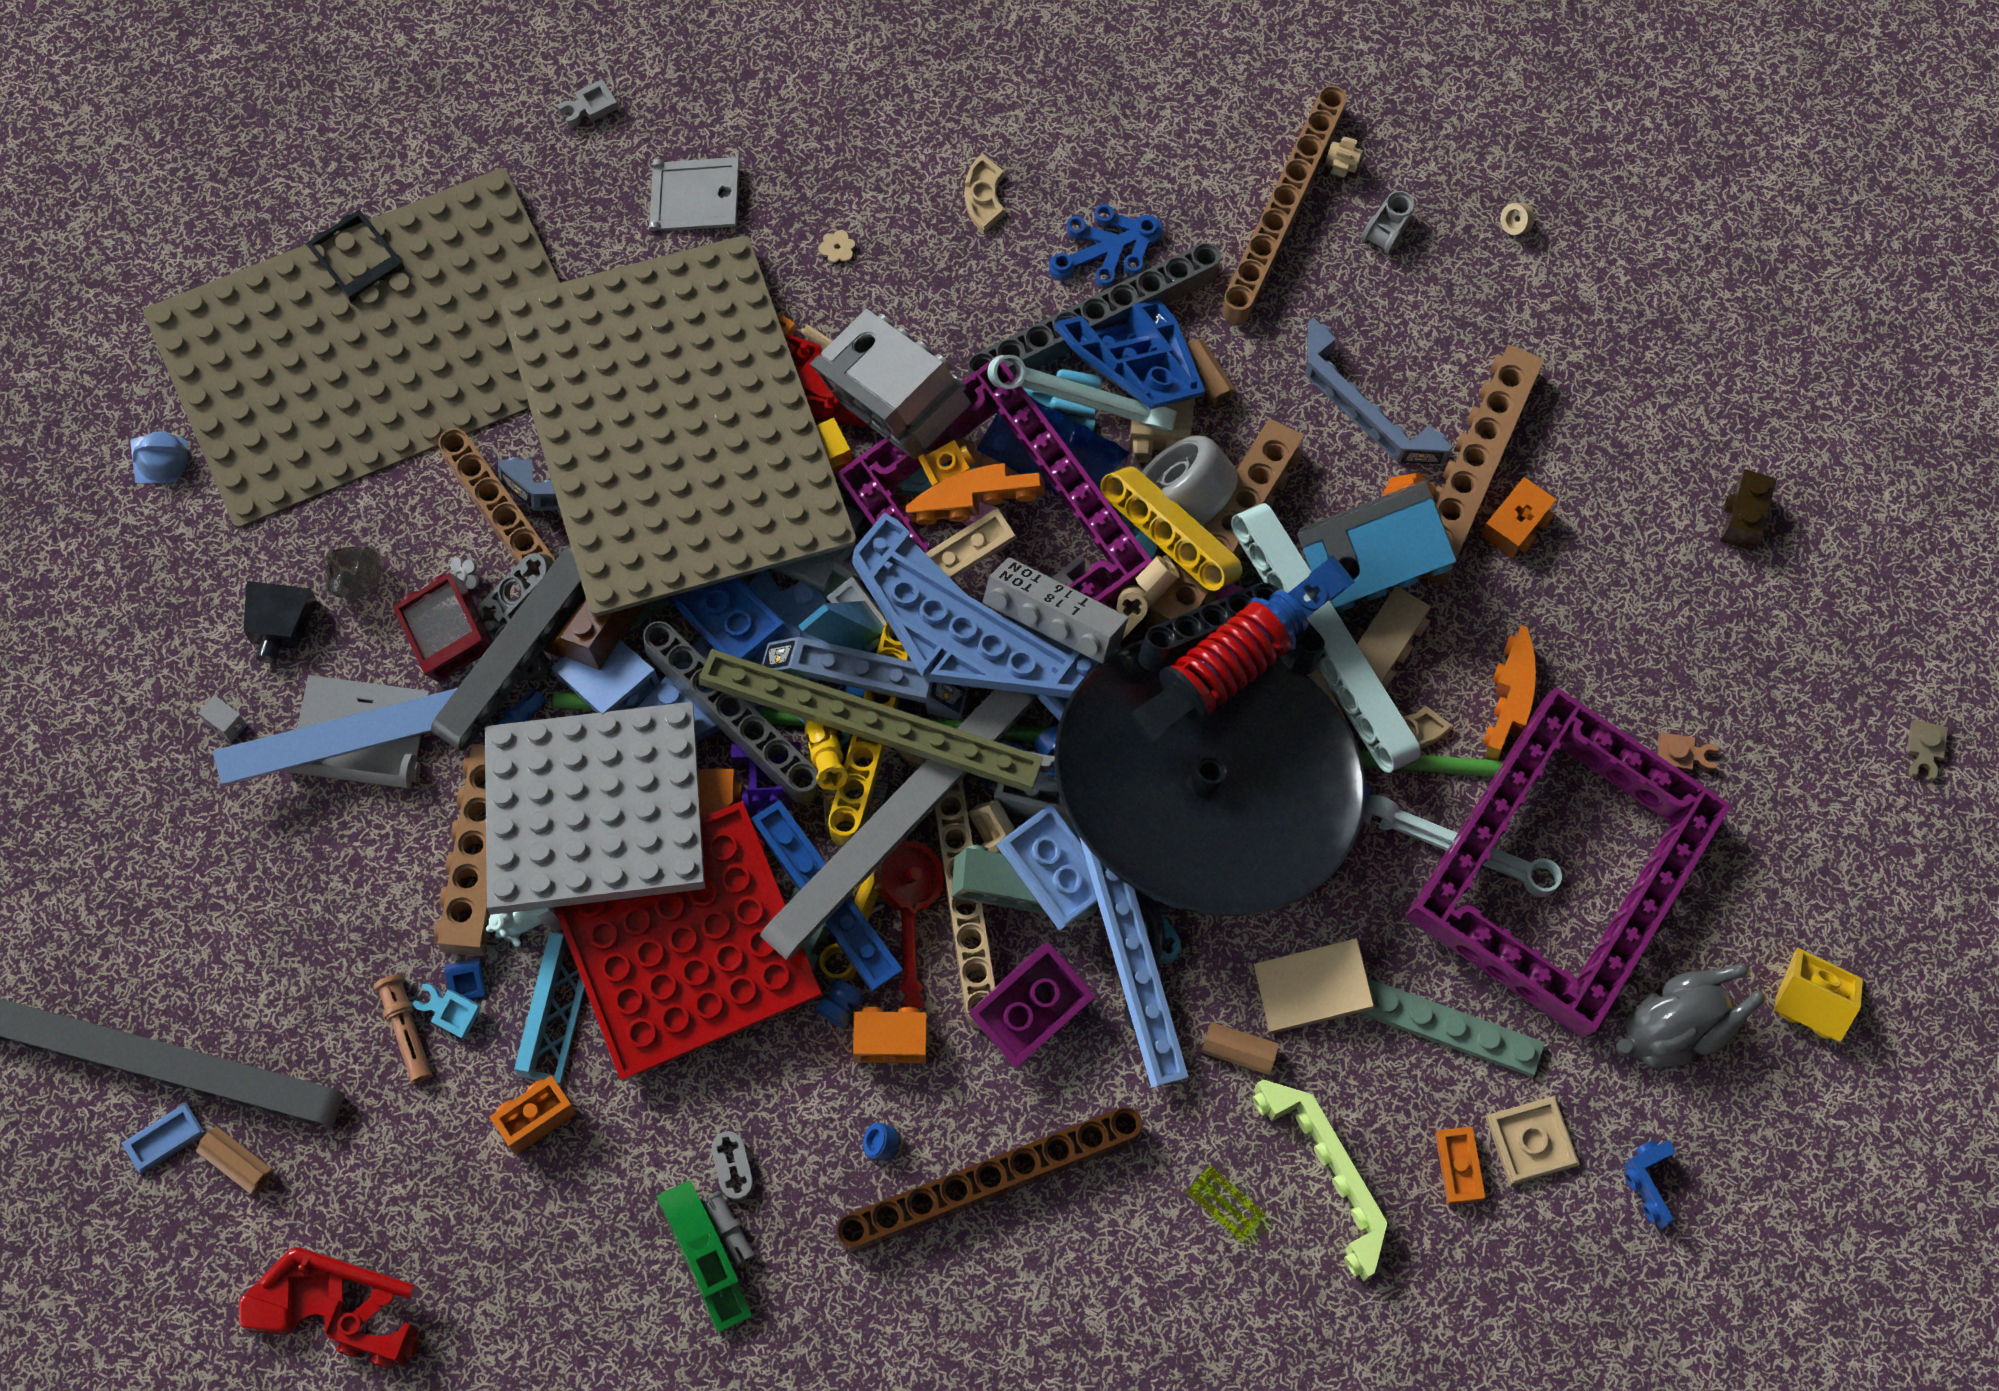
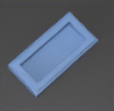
M184 1103L121 1144L138 1173L142 1175L206 1133L190 1106Z

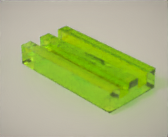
M1211 1165L1186 1191L1189 1197L1240 1242L1265 1216L1261 1209ZM1211 1177L1254 1216L1250 1220L1247 1219L1210 1186L1206 1180ZM1201 1187L1244 1226L1242 1230L1197 1190Z

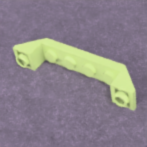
M1261 1080L1255 1086L1254 1092L1256 1095L1252 1097L1259 1113L1262 1116L1267 1114L1270 1120L1274 1121L1295 1109L1298 1110L1299 1113L1295 1115L1296 1120L1305 1134L1310 1132L1317 1145L1314 1146V1151L1319 1161L1324 1166L1329 1164L1336 1176L1332 1178L1337 1192L1342 1198L1347 1196L1354 1209L1351 1210V1215L1360 1230L1366 1228L1368 1234L1349 1243L1345 1249L1348 1255L1344 1259L1350 1272L1355 1277L1360 1275L1363 1282L1369 1280L1374 1275L1387 1227L1386 1219L1314 1095L1267 1080Z

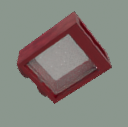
M450 572L435 577L428 586L405 595L401 602L393 606L424 675L437 682L446 679L481 658L493 643L464 581Z

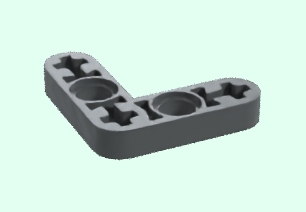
M528 554L480 603L477 610L492 641L496 639L554 563L552 558L544 554ZM536 563H541L539 566L540 575L534 574L537 571ZM518 583L522 591L521 596L518 600L513 601L510 597V589L513 584ZM492 609H497L494 616L498 621L490 620L493 617ZM543 651L532 663L534 670H527L521 679L535 681L542 679L546 675L549 662Z

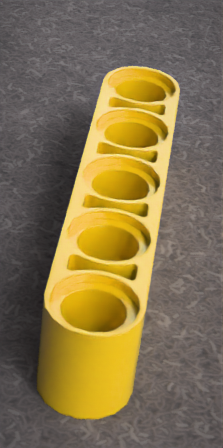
M1128 466L1103 477L1101 492L1107 501L1203 587L1216 591L1236 582L1241 577L1242 565L1237 556L1177 503L1168 499L1163 491L1137 468Z

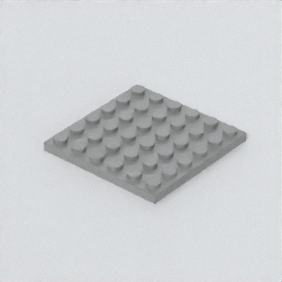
M693 701L609 711L603 714L592 713L485 726L487 910L490 915L705 889Z

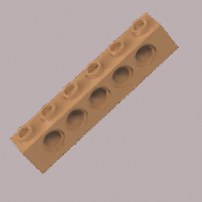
M472 744L470 755H465L463 760V775L466 776L464 788L460 787L457 795V807L461 809L459 821L454 820L452 824L451 839L455 841L453 854L448 853L445 870L446 874H449L447 887H442L440 893V907L443 908L442 919L437 920L435 923L434 941L437 942L443 953L485 956L489 935L486 927L489 925L490 918L487 910L486 819L480 822L473 821L475 814L486 811V789L478 788L479 784L485 780V745ZM472 845H483L482 850L478 854H467L468 849ZM469 877L478 878L477 883L473 887H461L465 879ZM464 910L472 911V915L467 921H456V917L460 912Z

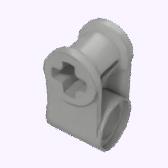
M1404 191L1392 192L1376 215L1368 222L1361 240L1364 242L1371 241L1383 248L1384 253L1390 255L1411 220L1414 209L1412 196ZM1399 209L1404 213H1396L1393 210Z

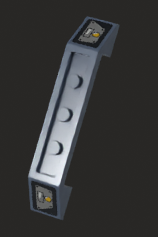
M1314 317L1309 320L1305 334V376L1396 462L1444 464L1448 461L1453 447L1443 433L1436 432L1429 425L1415 438L1409 440L1406 432L1401 427L1394 426L1385 417L1384 412L1379 406L1371 404L1362 396L1360 389L1354 383H1348L1339 374L1333 363L1324 360L1332 354L1336 338L1328 326L1320 324Z
M512 457L507 460H498L499 481L532 510H560L552 481L545 480L533 483L532 459Z
M802 637L768 643L762 662L763 666L793 676H805L926 703L927 714L961 721L969 691L968 686L928 682L930 673L935 668L934 666H931L922 678L911 661Z

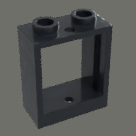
M360 209L351 215L344 216L337 224L324 232L317 233L306 243V246L316 256L324 270L334 279L336 285L350 303L356 300L355 296L374 285L375 282L384 281L388 275L396 270L400 272L405 268L400 258ZM363 223L391 257L345 285L313 245H320L333 237L334 233Z

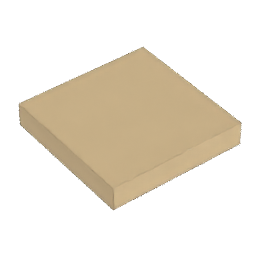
M1555 1096L1492 1113L1485 1117L1510 1186L1580 1165Z

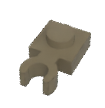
M1918 720L1911 722L1907 754L1916 756V760L1909 767V776L1911 778L1918 774V767H1923L1928 771L1929 782H1932L1937 777L1938 768L1933 760L1941 762L1944 759L1948 727Z

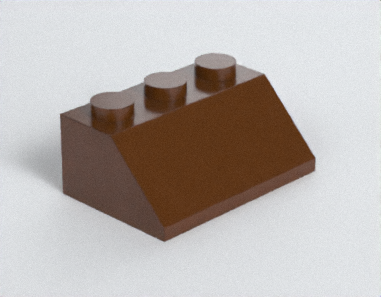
M584 595L544 647V650L561 658L565 656L600 670L619 640H623L648 603L595 617L591 615L586 596Z

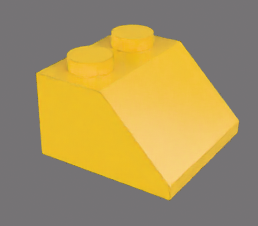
M1797 947L1776 995L1774 1011L1778 1012L1782 1018L1789 1022H1799L1810 1027L1815 1034L1822 1038H1832L1841 1042L1861 1008L1863 978Z

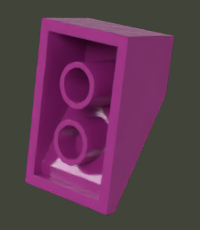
M1047 942L1040 945L968 1012V1015L1010 1064L1017 1068L1096 996L1053 946Z

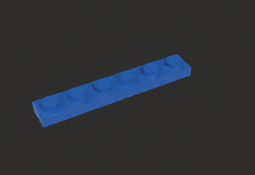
M778 800L751 818L755 830L799 891L826 864L781 800ZM851 897L823 924L872 993L902 973L903 969Z

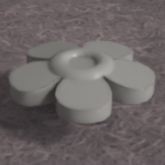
M460 557L454 558L450 563L452 571L449 572L464 581L467 589H476L479 579L476 575H473L477 569L475 561L471 559L464 561Z

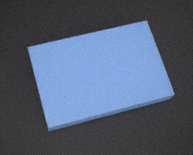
M1052 804L1046 806L996 844L1058 930L1067 926L1098 901L1082 845Z

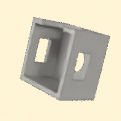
M215 695L198 712L207 726L230 743L247 726L237 711ZM239 722L240 726H239V727L237 728V730L235 731V730H234V727H235V726L237 725V723Z

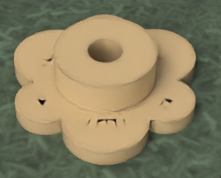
M838 230L834 234L827 233L823 236V242L819 245L818 251L821 256L828 257V261L831 263H836L839 260L847 262L852 259V250L855 248V242L848 238L847 232Z

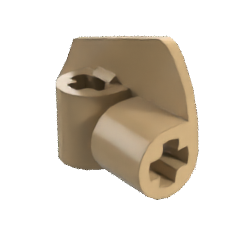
M1164 555L1163 558L1156 556L1135 578L1140 586L1130 585L1121 590L1117 602V611L1129 617L1123 639L1144 618L1147 610L1179 578L1177 567L1168 555ZM1127 599L1134 601L1130 609L1126 607Z

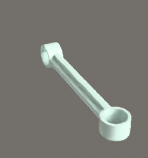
M1015 355L997 356L988 366V378L997 388L1014 389L1020 386L1134 420L1148 427L1169 432L1173 430L1177 415L1175 410L1166 407L1150 409L1140 401L1027 368L1023 361ZM1003 360L1012 361L1016 367V377L1009 384L1001 382L997 375V368Z
M1369 795L1365 802L1362 821L1370 824L1372 815L1383 818L1381 823L1375 822L1379 825L1378 828L1394 829L1446 851L1458 834L1399 810V806L1386 797ZM1493 847L1489 852L1492 854L1491 857L1483 864L1485 867L1522 881L1527 891L1537 897L1551 895L1558 888L1562 880L1561 870L1552 860L1541 858L1531 863ZM1538 868L1549 870L1554 877V885L1550 888L1539 887L1532 880L1531 872Z

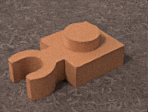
M1661 732L1658 737L1657 755L1682 772L1690 773L1693 770V764H1697L1704 771L1712 772L1717 768V763L1708 762L1704 754H1716L1719 747L1714 744H1705L1700 748L1695 747V737Z

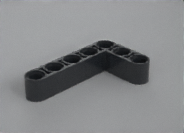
M1258 583L1152 626L1145 635L1138 655V662L1144 669L1150 672H1160L1166 666L1175 665L1177 659L1186 656L1190 649L1195 648L1209 634L1216 632L1218 627L1226 624L1237 612L1244 609L1252 598H1263L1269 601L1270 596L1280 589L1270 583ZM1309 621L1308 628L1303 633L1295 635L1296 649L1290 654L1279 657L1292 672L1299 675H1308L1314 671L1325 646L1323 637Z

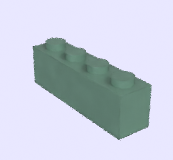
M971 845L955 856L951 898L1047 915L1002 853L988 852L987 847ZM1097 902L1074 920H1086L1096 913Z

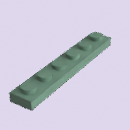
M1368 978L1375 1009L1357 1014L1530 1077L1535 1075L1545 1042Z

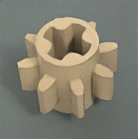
M1343 136L1340 143L1332 141L1325 164L1333 166L1331 174L1345 178L1348 171L1356 173L1363 150L1355 148L1357 140Z

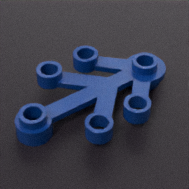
M1107 204L1099 205L1095 210V222L1099 226L1106 227L1112 225L1126 230V232L1117 235L1087 226L1083 218L1073 216L1067 221V234L1071 238L1077 239L1081 237L1097 242V244L1071 255L1059 253L1053 256L1049 262V273L1054 279L1065 281L1072 277L1074 268L1106 255L1103 266L1096 271L1095 283L1100 288H1109L1114 283V272L1125 246L1135 243L1132 254L1128 255L1124 260V272L1129 276H1135L1142 272L1143 258L1148 245L1156 243L1162 236L1163 227L1161 222L1151 215H1142L1132 219L1115 214L1113 208ZM1101 213H1106L1109 215V217L1102 218L1099 215ZM1079 225L1081 229L1074 230L1071 226ZM1150 226L1152 230L1145 231L1142 227ZM1065 262L1067 266L1060 267L1057 263ZM1136 263L1138 267L1131 268L1128 264ZM1108 275L1110 279L1103 280L1100 276Z

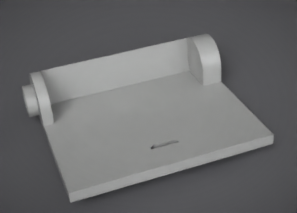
M308 675L297 729L430 695V691ZM422 734L284 771L409 789L412 782L417 783L420 777L421 765L420 762H417Z

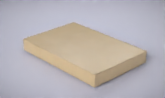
M1357 938L1254 964L1266 1020L1271 1034L1375 1009Z

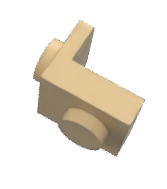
M998 799L974 806L968 811V815L984 840V843L980 846L987 847L988 852L1002 853L996 844L1015 830L1006 811Z

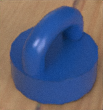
M879 1122L873 1123L864 1134L863 1149L865 1154L869 1158L882 1161L894 1159L899 1149L897 1130L891 1125Z

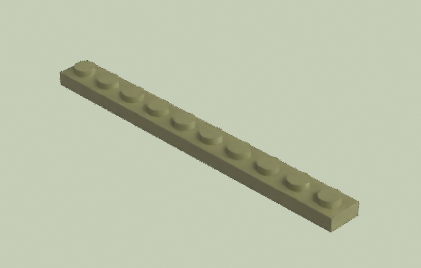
M711 649L699 676L700 685L1032 793L1043 762V757L714 649Z

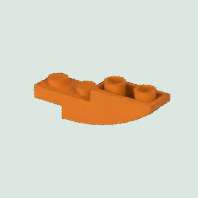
M1005 463L983 466L957 474L932 486L906 505V513L913 522L920 525L935 524L937 519L950 518L951 521L955 522L967 521L970 519V516L980 515L979 502L985 505H998L1003 503L1004 499L1014 498L1020 502H1029L1036 500V496L1046 495L1045 481L1040 473L1011 475Z
M1523 625L1520 626L1517 636L1510 634L1504 649V654L1509 655L1505 665L1498 664L1492 682L1497 683L1495 695L1500 696L1494 712V716L1499 717L1495 727L1488 726L1482 745L1487 746L1485 758L1489 760L1499 761L1508 735L1511 734L1519 737L1527 725L1531 712L1536 681L1535 655L1528 627Z

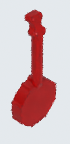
M903 841L874 871L876 892L880 894L882 899L894 911H901L903 983L900 984V990L905 994V1000L902 1004L904 1007L920 1009L925 1006V1002L919 996L922 985L918 982L915 915L917 912L927 909L938 898L940 893L944 891V875L942 861L938 859L936 854L924 842L919 843L916 841Z

